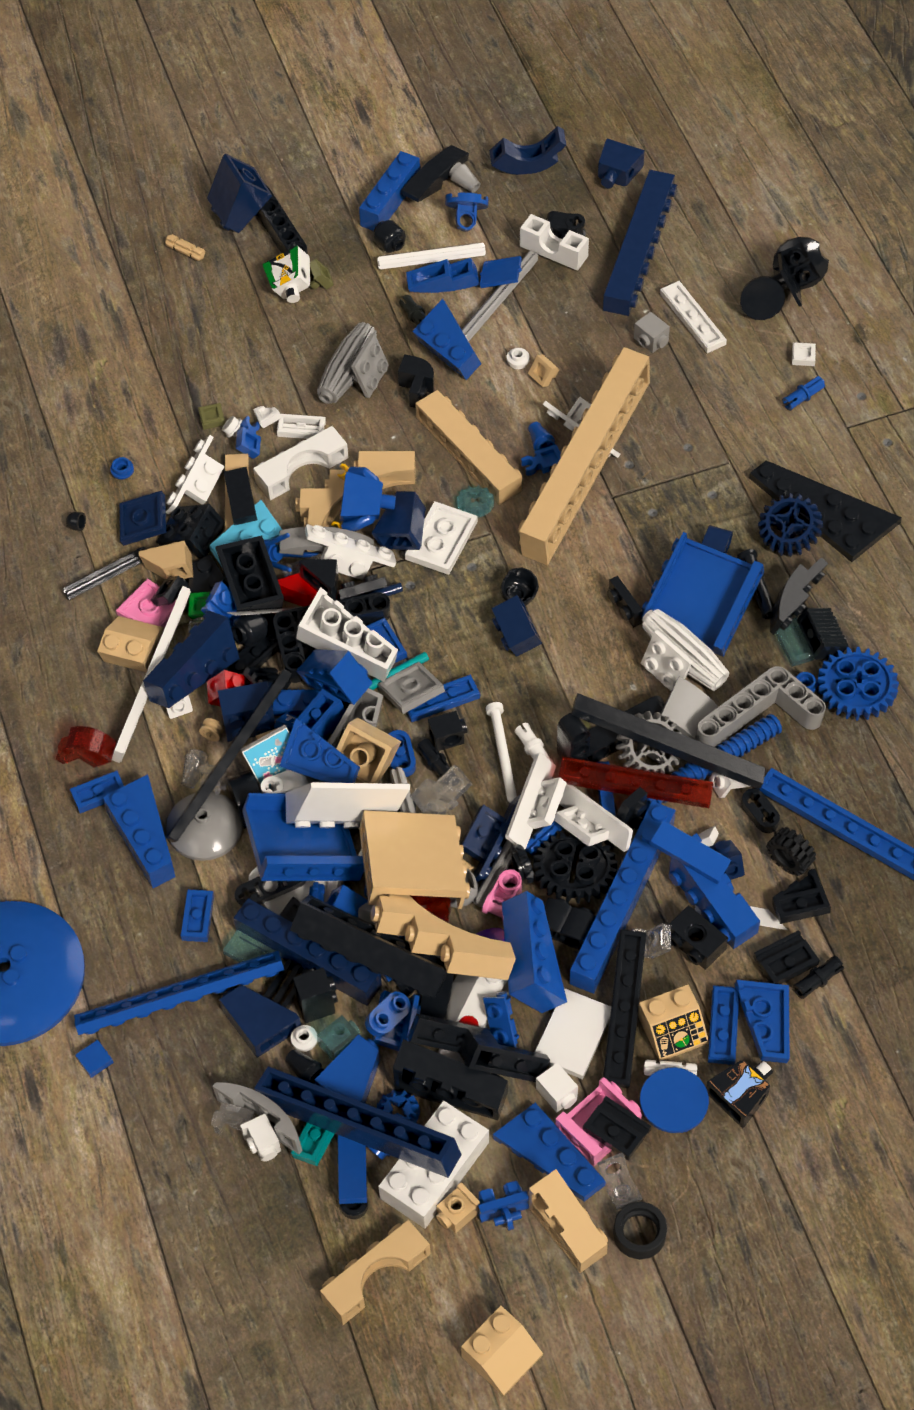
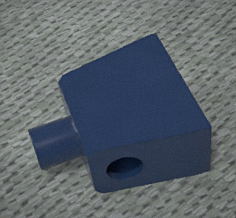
M607 138L598 164V177L602 179V186L607 189L612 188L614 184L627 186L643 168L645 150Z

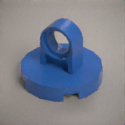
M463 192L458 193V197H452V193L446 195L445 205L456 209V226L459 230L464 232L472 230L476 224L477 210L488 208L489 198L487 196L481 199V194ZM461 216H469L472 219L471 226H463L460 223Z

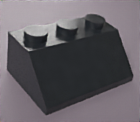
M262 535L216 546L215 549L237 612L282 608L284 597ZM262 613L260 615L263 616L271 613Z

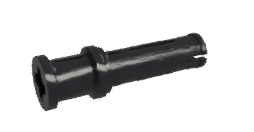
M754 549L745 550L736 557L750 564H753L754 560L758 562V554ZM762 576L754 596L762 617L770 619L774 604Z

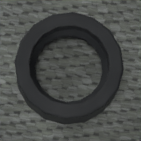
M640 1201L624 1206L616 1215L613 1235L615 1244L622 1253L630 1258L638 1260L651 1258L658 1254L665 1244L667 1235L666 1218L660 1209L650 1203ZM634 1216L648 1217L656 1225L657 1234L655 1239L647 1245H636L628 1241L623 1230L627 1220Z

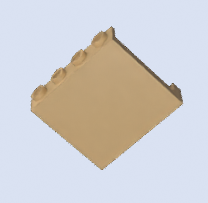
M364 810L359 830L368 905H376L379 895L390 894L453 897L457 900L458 909H462L464 900L469 898L470 885L465 882L467 867L466 864L462 863L464 848L463 845H459L461 830L460 826H456L455 815Z

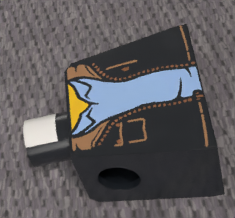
M740 1060L707 1082L708 1096L738 1125L744 1128L768 1097L770 1085L766 1079L773 1071L764 1061H761L752 1068L747 1062Z

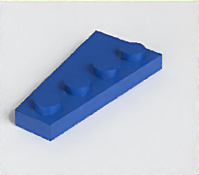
M536 1102L493 1133L495 1141L509 1147L518 1157L525 1158L540 1172L550 1174L557 1169L572 1193L584 1202L606 1185L604 1178Z

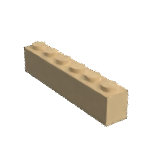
M436 390L415 403L416 418L499 505L522 491L523 478L520 471L513 468L508 463L506 457L494 449L491 441L485 439L480 434L478 428L466 420L463 412L457 410L447 396H443Z

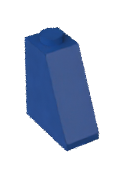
M358 1034L315 1079V1084L366 1104L380 1063L379 1047L371 1039L367 1038L365 1040Z

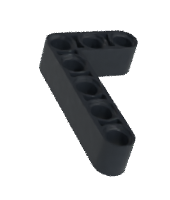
M382 592L337 600L351 615L360 618L365 626L382 618L388 620L390 617V598ZM309 606L280 611L273 618L274 636L282 669L291 673L289 681L292 683H298L303 680L297 673L298 668L293 669L290 667H300L305 661L301 641L296 639L298 626Z
M654 696L624 712L635 716V714L641 713L644 715V712L650 711L653 716L656 712L661 714L665 702L660 696ZM571 713L563 716L557 725V754L572 773L578 772L619 751L616 749V745L622 744V741L616 738L619 734L597 725L588 730L582 720L572 716Z

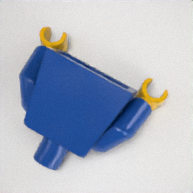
M340 465V468L345 470L343 474H337L339 478L345 481L340 521L343 522L334 521L331 523V526L357 531L373 524L375 520L379 519L380 508L394 510L396 496L382 494L383 482L379 481V478L366 467Z

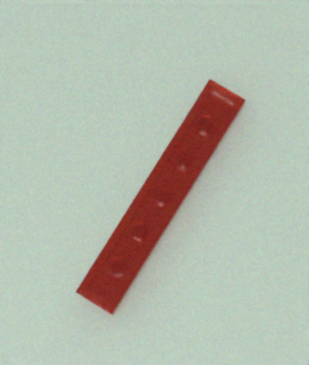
M562 757L558 776L567 785L631 795L641 787L647 792V798L703 808H710L714 783Z

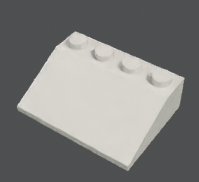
M311 782L285 793L286 824H295V828H309L311 824H319V828H335V824H344L346 829L359 828L364 810L397 812L410 790V784Z

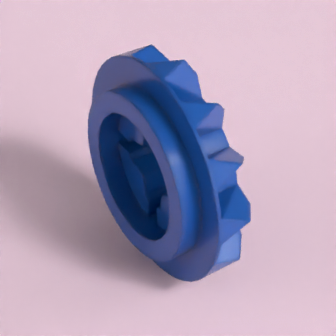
M392 1090L391 1093L383 1095L382 1099L377 1103L378 1109L391 1114L393 1113L391 1104L396 1107L402 1105L404 1116L399 1113L394 1115L414 1123L418 1121L420 1115L419 1104L414 1095L411 1096L405 1090L402 1092Z

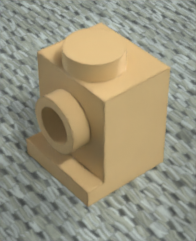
M461 1182L451 1194L436 1206L438 1214L436 1218L444 1228L448 1229L450 1227L456 1234L479 1214L478 1205H480V1201ZM456 1204L461 1207L458 1210L452 1209Z

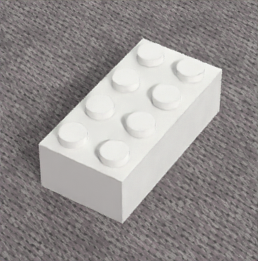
M445 1101L437 1108L425 1124V1127L451 1136L456 1140L462 1155L449 1178L399 1159L378 1186L381 1200L424 1229L437 1214L436 1206L454 1191L489 1144V1130Z

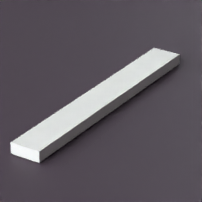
M182 586L144 679L166 655L191 591L187 587ZM142 682L112 756V760L115 762H122L148 699L144 682Z

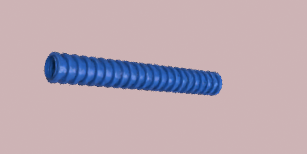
M768 714L766 718L760 719V722L757 721L754 725L748 726L747 729H743L741 733L735 734V737L732 736L729 740H725L722 744L717 745L716 748L737 757H742L744 753H749L751 749L754 750L757 746L762 745L763 742H767L769 738L782 732L781 723L776 716ZM687 763L684 767H680L678 771L667 775L665 779L659 780V783L656 782L652 787H647L646 812L652 801L665 804L668 802V799H673L674 795L678 796L681 794V791H686L687 787L691 788L694 784L699 783L700 780L706 779V776H711L713 771L693 763Z

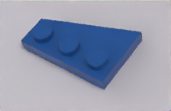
M295 719L279 767L326 783H355L360 766L299 719Z

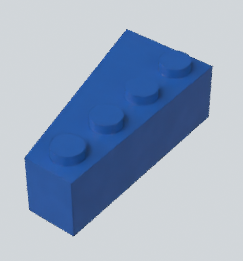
M525 891L502 902L505 942L511 943L516 958L508 979L509 995L540 1013L567 1003L543 901L530 892Z

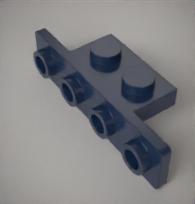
M520 795L509 804L503 817L483 804L477 811L460 844L463 845L465 853L479 861L473 873L477 882L488 877L492 870V867L489 866L491 861L495 860L502 851L503 847L500 844L503 839H506L505 835Z

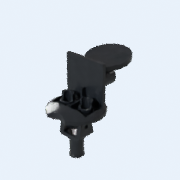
M796 237L780 245L773 258L774 275L754 278L744 286L740 297L743 312L755 320H766L774 317L784 305V290L787 288L790 289L798 306H802L801 289L810 288L819 283L828 270L829 260L820 252L819 242L809 237Z

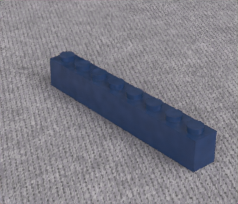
M649 170L604 293L603 311L629 316L631 309L636 308L638 301L637 292L642 291L644 284L643 275L647 276L650 266L648 261L649 259L653 260L655 253L654 244L659 243L661 231L659 230L664 228L666 223L665 213L670 212L672 200L670 199L676 195L677 184H674V174Z
M269 1066L254 1087L255 1091L271 1099L289 1116L449 1178L462 1155L455 1138Z

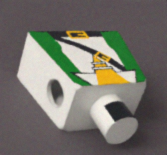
M296 246L263 263V268L273 291L283 299H287L289 303L298 302L300 300L299 292L310 286L309 255Z

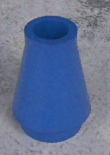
M533 422L529 425L528 431L530 432L535 451L555 445V438L539 422Z

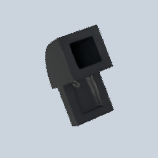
M404 354L398 370L399 386L410 388V407L416 408L415 403L425 398L427 392H434V371L428 361L420 357Z
M251 770L226 777L233 802L236 803L244 829L247 826L242 810L248 793H261Z

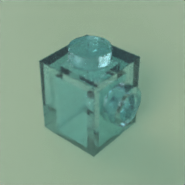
M341 1015L317 1034L318 1045L333 1061L361 1033L360 1029L352 1020L348 1022Z

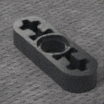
M259 876L239 885L235 890V900L242 907L246 902L245 899H241L244 897V892L248 890L250 893L258 891L255 888L258 885L263 896L260 897L258 893H254L250 898L261 905L303 886L306 881H285L287 883L286 886H284L283 881H278L277 889L273 892H267L264 889L266 881H261Z

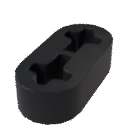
M746 790L742 795L741 807L761 832L772 833L776 831L780 821L778 811L760 790ZM751 798L753 801L758 800L757 806L753 802L748 803L749 799ZM764 816L766 819L772 818V823L770 824L768 821L763 822Z

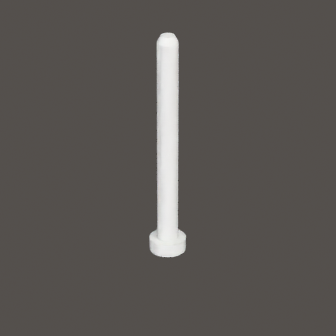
M493 702L486 706V712L492 719L507 801L511 803L517 795L501 718L504 709L502 703Z

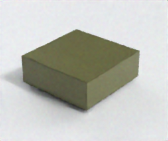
M221 403L198 407L203 430L220 427L225 424Z

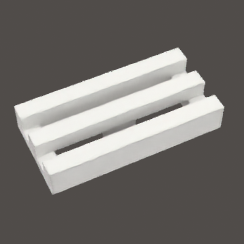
M281 414L283 418L279 419L277 437L308 439L319 431L325 430L326 417Z

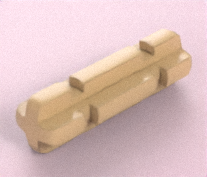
M173 234L166 237L165 245L167 247L174 248L188 257L191 255V258L197 261L203 260L205 255L204 249L196 248L194 244L183 239L179 240V237Z

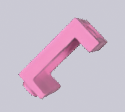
M604 1077L599 1080V1086L568 1114L563 1111L556 1118L555 1124L593 1167L612 1150L583 1131V1125L598 1105L600 1106L604 1097L607 1096L640 1119L642 1117L640 1107L633 1100L628 1101L622 1095L618 1085L613 1081H607Z

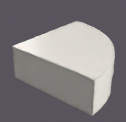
M260 406L253 409L262 428L283 418L275 407L265 408Z
M713 826L698 835L702 840L701 843L710 847L714 845L719 833L716 827Z

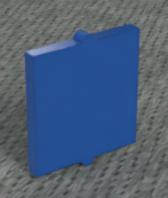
M521 256L485 261L482 272H480V288L517 283L519 273L522 271Z

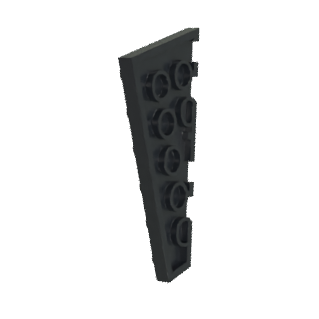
M767 460L750 472L749 475L751 481L777 502L780 501V494L784 499H787L790 493L793 494L794 499L800 494L803 497V501L809 497L811 505L816 504L818 507L817 511H820L822 514L821 521H823V527L820 529L822 531L821 538L851 562L897 527L902 520L900 516ZM799 512V519L804 520L806 524H810V520Z

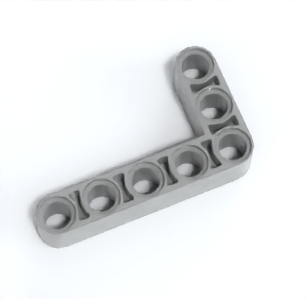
M775 666L704 717L698 723L695 740L716 747L774 703L780 706L804 728L814 730L819 728L822 723L826 705L822 699L783 667Z

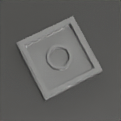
M420 662L377 684L379 691L402 714L445 692L444 685Z

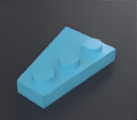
M262 500L255 504L257 521L235 526L233 524L210 544V551L220 565L221 563L215 549L216 546L261 535L264 540H271L279 536L282 528Z

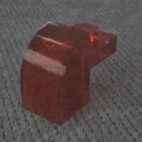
M85 726L71 727L69 736L61 738L58 744L56 760L65 764L80 758L95 768L111 762L116 740L95 728Z

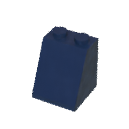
M225 153L221 159L207 199L212 205L211 210L220 218V224L228 231L233 230L240 233L272 197V194L254 167Z

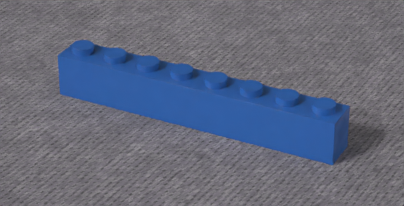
M654 801L651 802L571 967L570 985L593 994L595 993L618 945L620 929L625 930L662 852L649 843L663 820L674 826L675 809Z

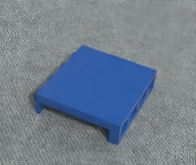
M683 532L680 539L676 538L672 545L671 551L673 553L670 559H666L661 569L663 574L660 580L654 582L649 602L645 601L642 606V618L649 610L659 609L687 627L715 654L724 657L764 574V566L755 560L753 564L747 563L687 538V533Z
M248 793L242 812L261 881L361 880L364 872L363 856H357L350 831L344 828V824H335V828H319V824H311L309 828H295V824H286L285 793Z

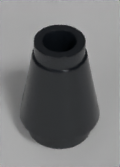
M296 1049L291 1050L285 1058L286 1063H288L298 1078L315 1084V1079L324 1070L320 1062Z

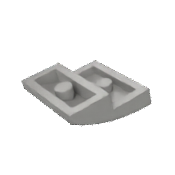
M679 676L661 711V719L668 716V725L672 723L677 724L675 729L679 730L678 732L695 740L698 723L714 711L718 705L698 687Z

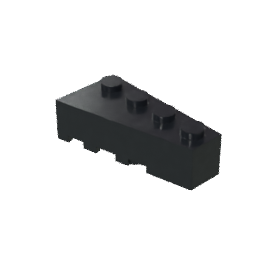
M403 1039L393 1066L395 1091L402 1092L405 1090L412 1096L414 1095L440 1104L445 1101L454 1108L499 1120L508 1094V1080L497 1074L469 1069L465 1063Z

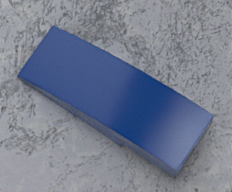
M471 257L452 264L449 263L448 259L406 272L410 292H449L479 285L477 267Z

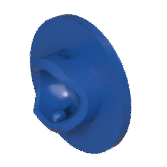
M665 1068L653 1073L645 1081L641 1089L640 1106L645 1118L654 1127L664 1132H687L702 1122L708 1110L709 1096L704 1083L695 1074L682 1068Z

